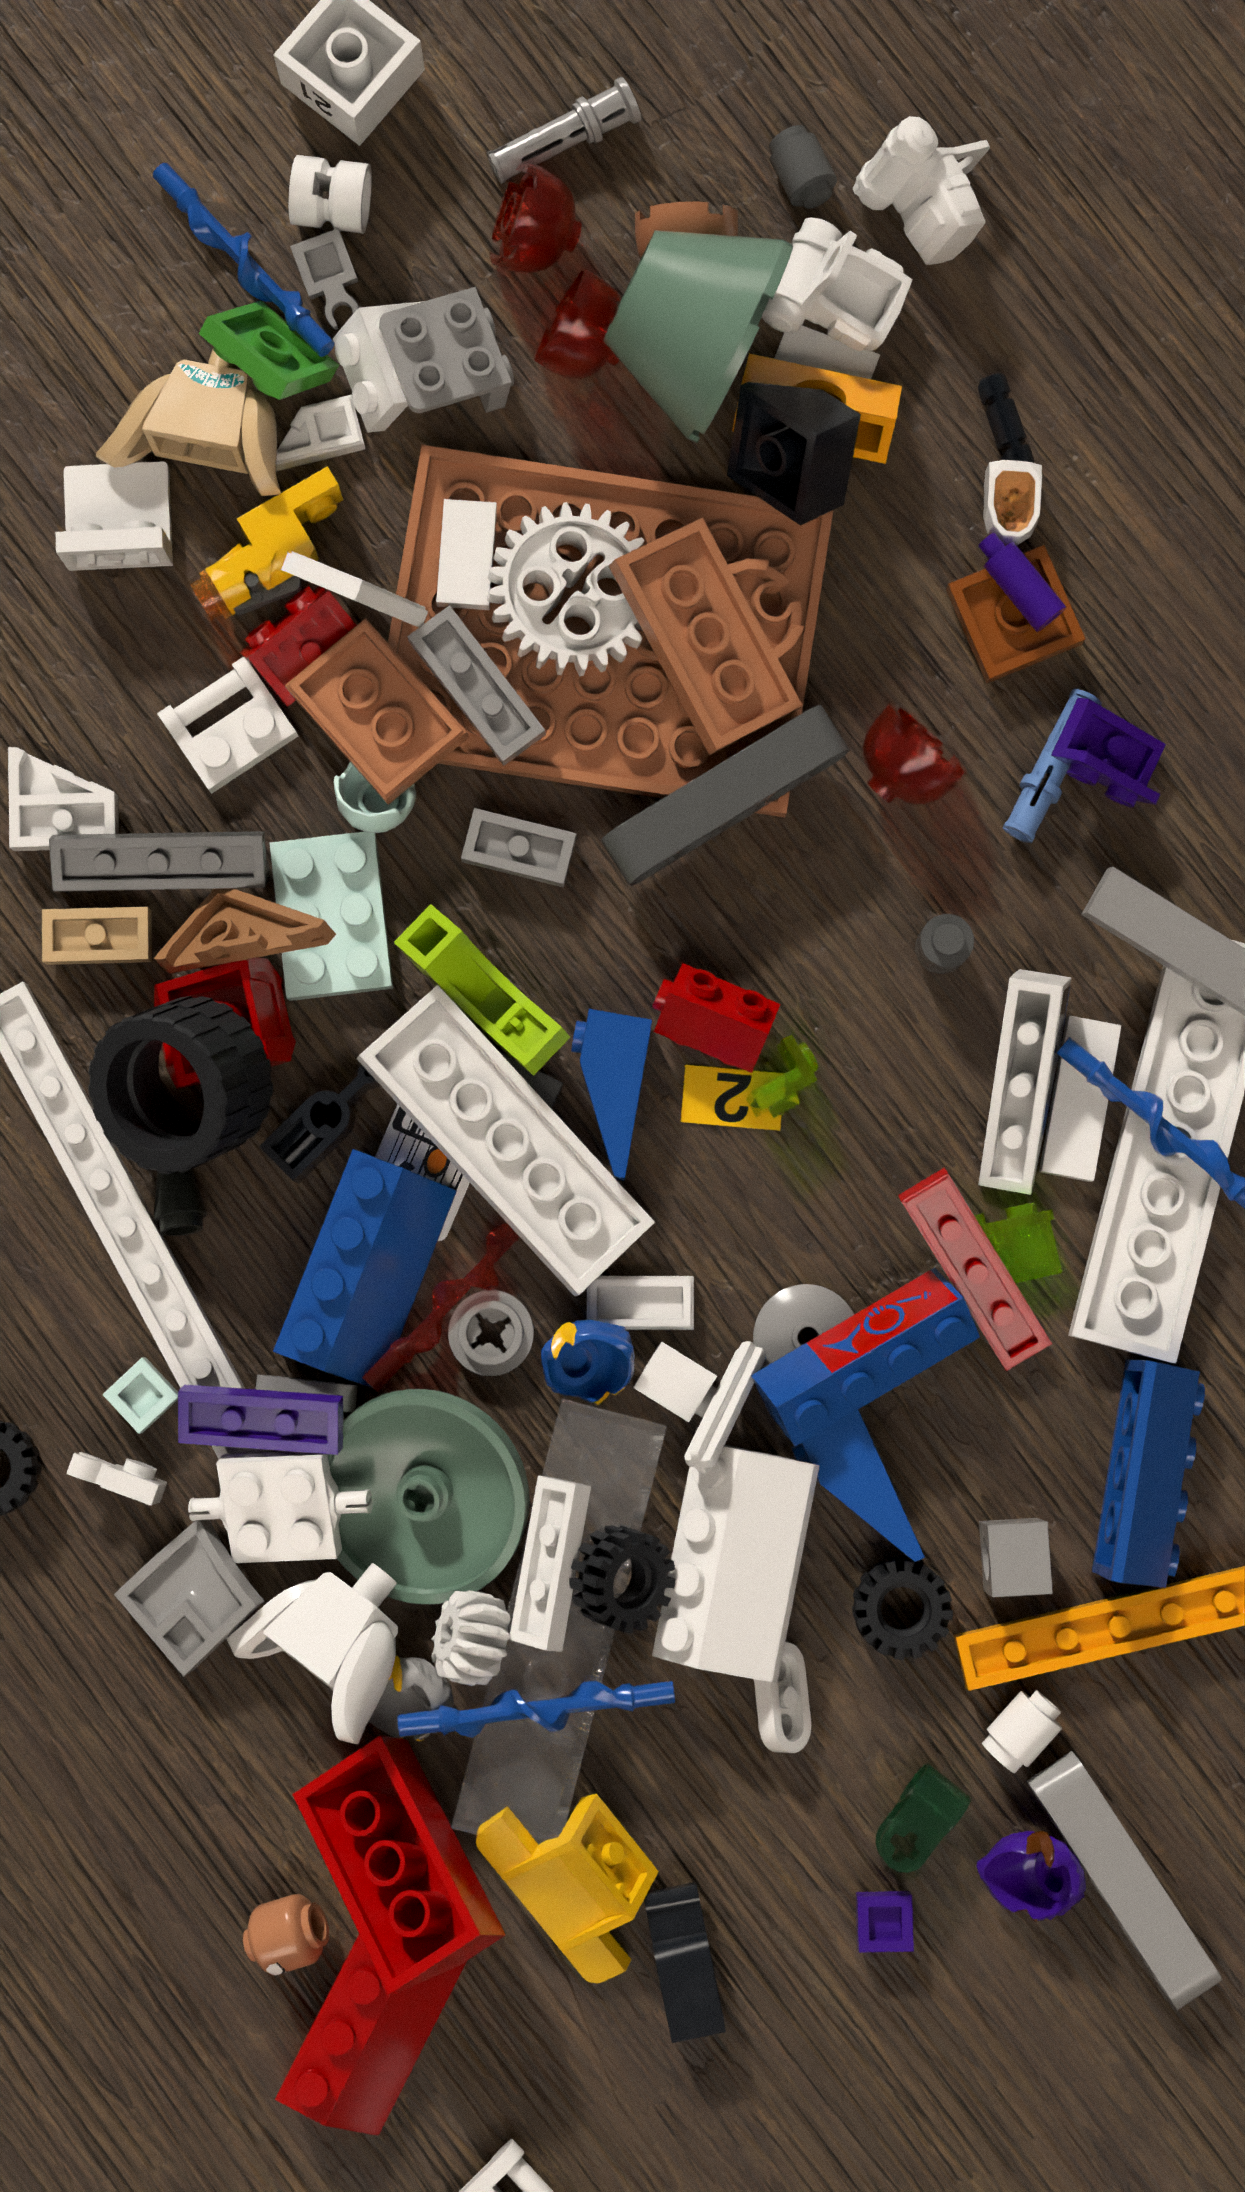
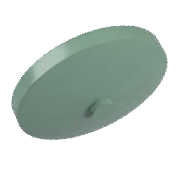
M406 1389L381 1395L357 1408L343 1421V1449L338 1455L328 1454L331 1476L338 1486L339 1492L370 1490L372 1494L370 1499L373 1501L372 1511L369 1514H341L338 1525L342 1551L337 1560L344 1568L359 1580L371 1563H374L397 1582L387 1597L415 1604L444 1603L449 1601L455 1591L467 1592L471 1590L476 1592L495 1579L510 1561L523 1538L530 1504L529 1485L521 1457L508 1435L498 1423L484 1411L462 1398L427 1389Z

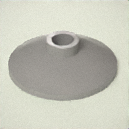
M795 1285L776 1293L764 1304L754 1325L753 1344L756 1347L763 1348L766 1355L762 1368L800 1347L798 1333L802 1328L811 1327L819 1336L853 1316L854 1313L850 1306L835 1292L817 1285Z

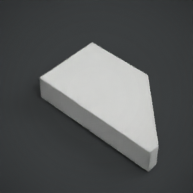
M352 395L300 408L290 424L289 432L277 449L276 472L365 450Z

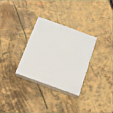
M293 551L292 553H287L281 569L416 627H421L424 624L428 611L425 610L426 607Z

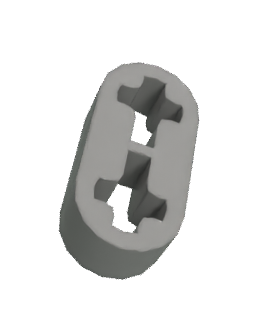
M257 1374L256 1390L343 1396V1412L353 1413L356 1410L358 1385Z

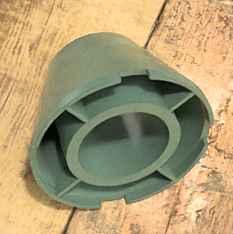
M654 231L603 341L687 439L698 443L700 439L698 437L699 432L703 434L706 432L722 404L760 328L758 324L769 298L772 300L789 262L793 244L783 239Z

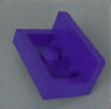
M1077 698L1051 756L1069 766L1066 774L1088 785L1095 786L1098 782L1107 787L1105 796L1116 803L1134 808L1136 801L1154 805L1158 802L1160 794L1148 788L1147 784L1166 744L1094 701Z

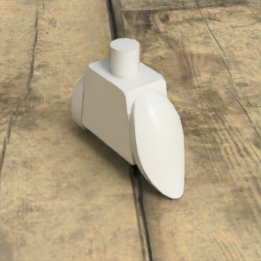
M371 1563L352 1588L333 1573H323L318 1579L302 1582L278 1594L226 1639L234 1656L238 1658L253 1659L270 1656L280 1651L287 1653L333 1690L331 1703L332 1724L338 1740L359 1744L365 1727L383 1695L393 1670L396 1656L395 1637L398 1634V1626L378 1607L397 1582L374 1563Z

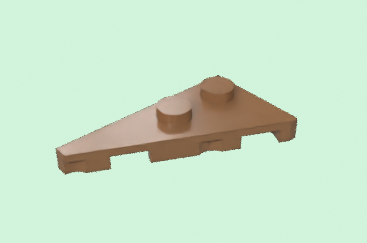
M234 888L213 889L154 959L166 972L175 973L328 945L336 933L325 920Z

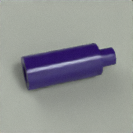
M993 532L978 545L989 559L985 563L984 568L1036 632L1049 625L1067 608L1014 542L1005 546L996 533Z

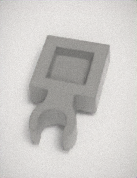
M337 228L290 246L310 300L325 295V315L329 325L334 330L339 329L334 319V311L337 307L342 305L349 306L353 313L359 308L354 298L348 295L344 288L359 281L340 230Z

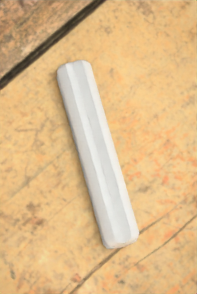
M745 1341L735 1351L684 1456L686 1464L690 1467H695L699 1473L709 1472L712 1466L716 1464L754 1384L751 1375L761 1370L766 1359L764 1349L756 1347L753 1342Z

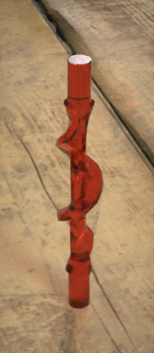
M508 1223L501 1224L489 1232L486 1240V1255L463 1279L445 1280L435 1286L432 1292L433 1311L408 1337L395 1340L390 1345V1349L362 1377L374 1390L378 1392L405 1363L410 1364L416 1353L431 1351L439 1343L442 1334L443 1318L472 1287L492 1291L498 1286L499 1281L494 1265L520 1239V1236Z

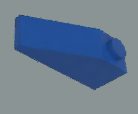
M589 1009L587 1022L576 1021L571 1052L581 1053V1071L613 1177L616 1180L625 1181L652 1020Z
M856 1410L796 1447H791L795 1460L820 1465L817 1482L914 1562L925 1558L859 1410Z

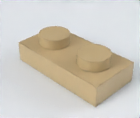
M149 907L42 909V962L46 965L152 962V911Z

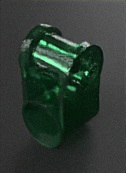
M929 1763L924 1764L909 1781L899 1801L880 1824L876 1832L875 1845L879 1855L890 1868L898 1872L909 1873L918 1870L926 1862L942 1838L954 1828L964 1815L972 1800L971 1796ZM909 1832H912L909 1836V1841L914 1846L913 1850L909 1854L900 1850L893 1856L895 1847L890 1842L892 1836L897 1833L899 1836L905 1837Z

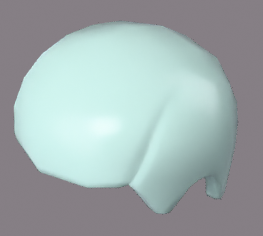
M349 762L347 768L340 776L336 775L334 777L333 783L339 812L352 827L368 833L387 832L397 827L407 818L416 801L415 784H413L388 805L351 762Z

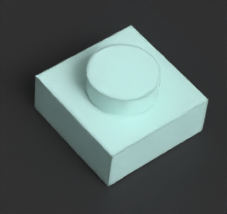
M142 1357L102 1394L138 1434L148 1429L178 1400V1391L146 1357Z

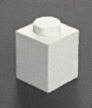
M660 1342L633 1388L689 1422L694 1413L702 1418L704 1417L717 1390L712 1386L717 1376L667 1344Z

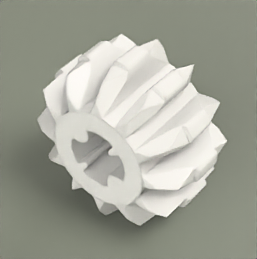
M468 1590L467 1592L455 1591L449 1601L444 1602L441 1616L435 1621V1635L431 1639L434 1642V1650L431 1657L433 1663H436L435 1667L438 1676L448 1678L452 1682L474 1686L475 1684L487 1685L492 1676H496L499 1673L502 1657L507 1656L506 1644L511 1637L507 1629L511 1619L509 1613L506 1612L504 1600L494 1598L491 1594Z

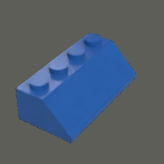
M352 1149L273 1352L324 1372L380 1390L457 1190Z
M1125 1360L1092 1566L1093 1573L1110 1581L1166 1588L1168 1576H1175L1180 1554L1179 1545L1173 1543L1176 1522L1182 1523L1184 1521L1188 1505V1493L1186 1490H1181L1184 1469L1192 1468L1196 1454V1438L1190 1436L1193 1415H1200L1205 1396L1204 1384L1198 1383L1200 1371L1147 1360Z

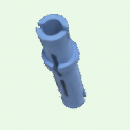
M1079 689L1071 691L1069 700L1050 733L1031 774H1025L1020 782L1022 792L1009 819L1003 825V830L1007 834L1020 841L1033 842L1035 833L1051 804H1056L1062 794V790L1059 787L1069 766L1054 758L1051 754L1077 698L1090 699L1100 706L1102 705V702L1097 697ZM1049 773L1050 776L1035 806H1030L1045 774Z

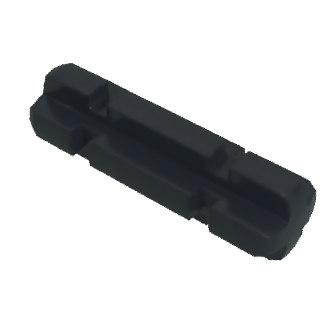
M996 373L981 379L978 385V392L983 405H988L986 415L998 450H1004V456L1001 459L1034 463L1035 460L1030 445L1024 444V439L1027 436L1014 399L1008 398V393L1011 390L1006 376L1003 373Z

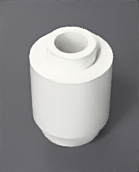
M1038 1690L1031 1697L1025 1692L1020 1691L987 1728L990 1734L982 1744L1003 1766L1015 1774L1022 1765L1029 1767L1062 1730L1060 1724L1055 1720L1061 1714V1711Z

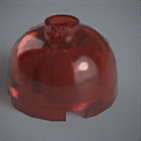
M524 161L516 168L517 171L525 173L520 184L509 181L498 209L492 240L499 241L502 239L500 255L490 252V261L492 265L509 271L531 274L545 271L555 265L561 258L564 250L573 252L580 237L582 223L574 219L576 203L571 190L563 180L543 167Z
M587 269L581 270L555 310L557 315L551 328L546 327L533 360L549 371L568 379H585L593 376L607 362L616 366L620 360L604 343L603 339L619 310V304L622 299L618 292Z
M889 702L878 714L866 732L862 746L863 760L873 775L867 783L873 791L888 803H891L896 797L911 805L933 803L952 791L968 773L967 769L955 755L949 761L942 756L944 753L941 747L943 743L931 731L901 707L897 710L892 702Z

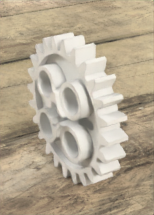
M568 502L563 503L560 515L557 518H554L550 510L544 506L541 508L539 515L540 524L537 525L531 518L525 515L522 517L520 524L523 536L509 529L506 532L504 541L510 549L497 547L493 559L502 567L490 568L488 580L500 586L489 589L487 601L502 605L493 612V623L509 622V625L504 630L502 639L504 642L517 637L522 640L517 654L520 658L532 649L538 653L536 668L538 669L545 665L550 658L556 660L557 675H562L567 662H574L578 675L584 676L588 661L591 660L598 670L603 672L608 665L607 654H610L621 663L627 655L624 643L637 649L643 640L638 632L642 628L624 594L616 596L607 595L602 592L597 583L600 579L604 578L616 580L609 565L616 558L643 546L645 541L642 537L629 542L625 539L629 527L627 521L620 524L616 529L610 527L611 511L606 510L597 521L591 519L590 504L585 503L580 517L572 515ZM562 545H572L581 552L582 559L575 562L566 561L558 555L556 549ZM596 555L603 556L604 561L587 576L582 592H574L553 622L545 624L542 621L543 617L558 605L565 586L568 588L574 586ZM531 583L540 584L547 589L550 597L543 601H534L527 597L523 587ZM573 616L580 617L589 624L591 631L588 634L576 635L567 629L564 621Z

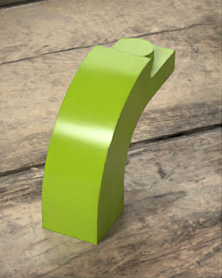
M432 904L394 941V944L435 986L439 985L485 1035L508 1056H512L533 1076L570 1038L568 1033L556 1021L514 986L479 951L464 932Z

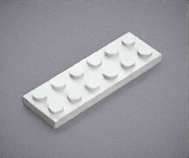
M439 985L434 987L356 1058L574 1296L580 1295L655 1223Z

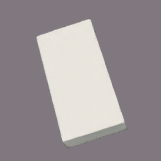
M444 499L436 598L437 607H448L450 605L451 608L490 610V602L487 601L489 589L492 587V582L488 580L490 568L493 567L497 502Z
M599 1276L587 1287V1320L623 1326L626 1330H694V1276Z

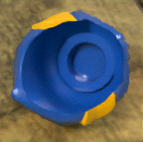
M595 1320L566 1322L561 1325L541 1350L545 1381L554 1393L579 1397L582 1400H587L597 1405L605 1400L610 1393L617 1395L625 1389V1386L629 1384L634 1375L635 1354L629 1332L623 1326Z

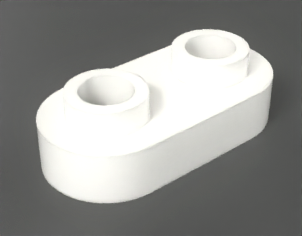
M785 1642L778 1682L754 1679L758 1728L764 1745L770 1751L797 1753L806 1746L811 1734L810 1705L803 1655L797 1646Z

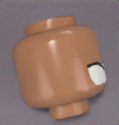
M301 1894L289 1895L260 1904L251 1913L248 1929L243 1934L245 1952L251 1961L257 1962L260 1968L270 1975H279L312 1965L317 1962L322 1954L323 1946H326L328 1943L329 1926L327 1918L320 1905L312 1903Z

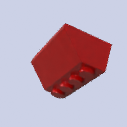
M380 1735L292 1794L388 1995H394L453 1969L506 1936L408 1740Z
M358 1933L282 2082L275 2100L323 2126L379 2136L466 1962L399 1993L388 1995Z

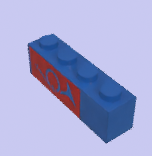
M933 1268L757 1371L751 1377L769 1414L796 1447L980 1338V1335L964 1297L936 1268Z

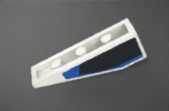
M1019 969L1009 978L978 1183L980 1186L1032 1194L1059 1056L1057 1051L1060 1049L1064 1030L1071 977Z

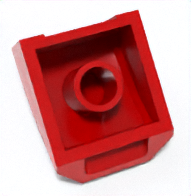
M257 957L224 963L154 986V1007L186 996H192V998L208 997L212 998L215 1002L230 1006L240 1017L243 1016L249 1022L256 1036L260 1037L271 1067L291 1061L296 1040L292 1035L281 986L283 980L268 958ZM163 1042L162 1050L167 1072L176 1088L200 1084L199 1078L190 1062L174 1047Z

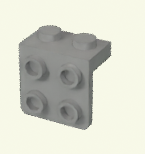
M476 287L386 312L381 316L379 329L411 411L423 413L480 396L486 413L505 407L510 387L514 385L513 371L506 355H501L495 339L496 329L492 315L488 308H483Z

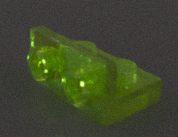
M1036 1202L1005 1209L1007 1219L986 1223L984 1213L974 1215L1015 1283L1062 1273L1051 1226V1220H1055L1052 1209L1038 1212Z

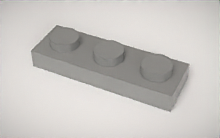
M450 605L407 636L411 646L503 766L546 735L543 726Z

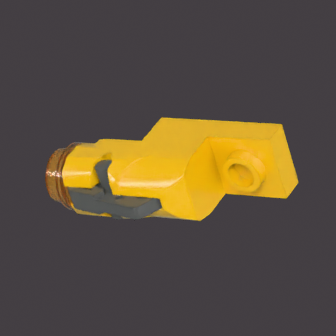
M328 466L237 518L249 544L242 547L238 543L216 563L200 571L198 574L201 578L190 583L192 590L211 621L221 615L225 619L234 614L242 615L300 592L301 578L281 569L287 553H292V551L315 561L319 560L316 549L301 524L308 520L311 523L324 520L334 513L337 509L336 504L343 501L339 484Z

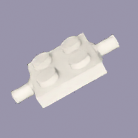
M284 1451L223 1454L216 1463L221 1490L220 1496L216 1498H191L188 1505V1512H192L189 1515L191 1521L222 1520L228 1532L231 1557L235 1563L337 1559L342 1551L338 1525L341 1514H369L372 1511L373 1501L370 1499L372 1496L370 1490L339 1492L338 1486L330 1473L328 1454Z

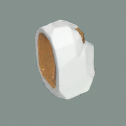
M1000 460L989 462L984 482L983 519L987 534L990 535L995 532L1005 546L1011 542L1018 545L1031 537L1037 525L1041 505L1042 465L1027 461Z

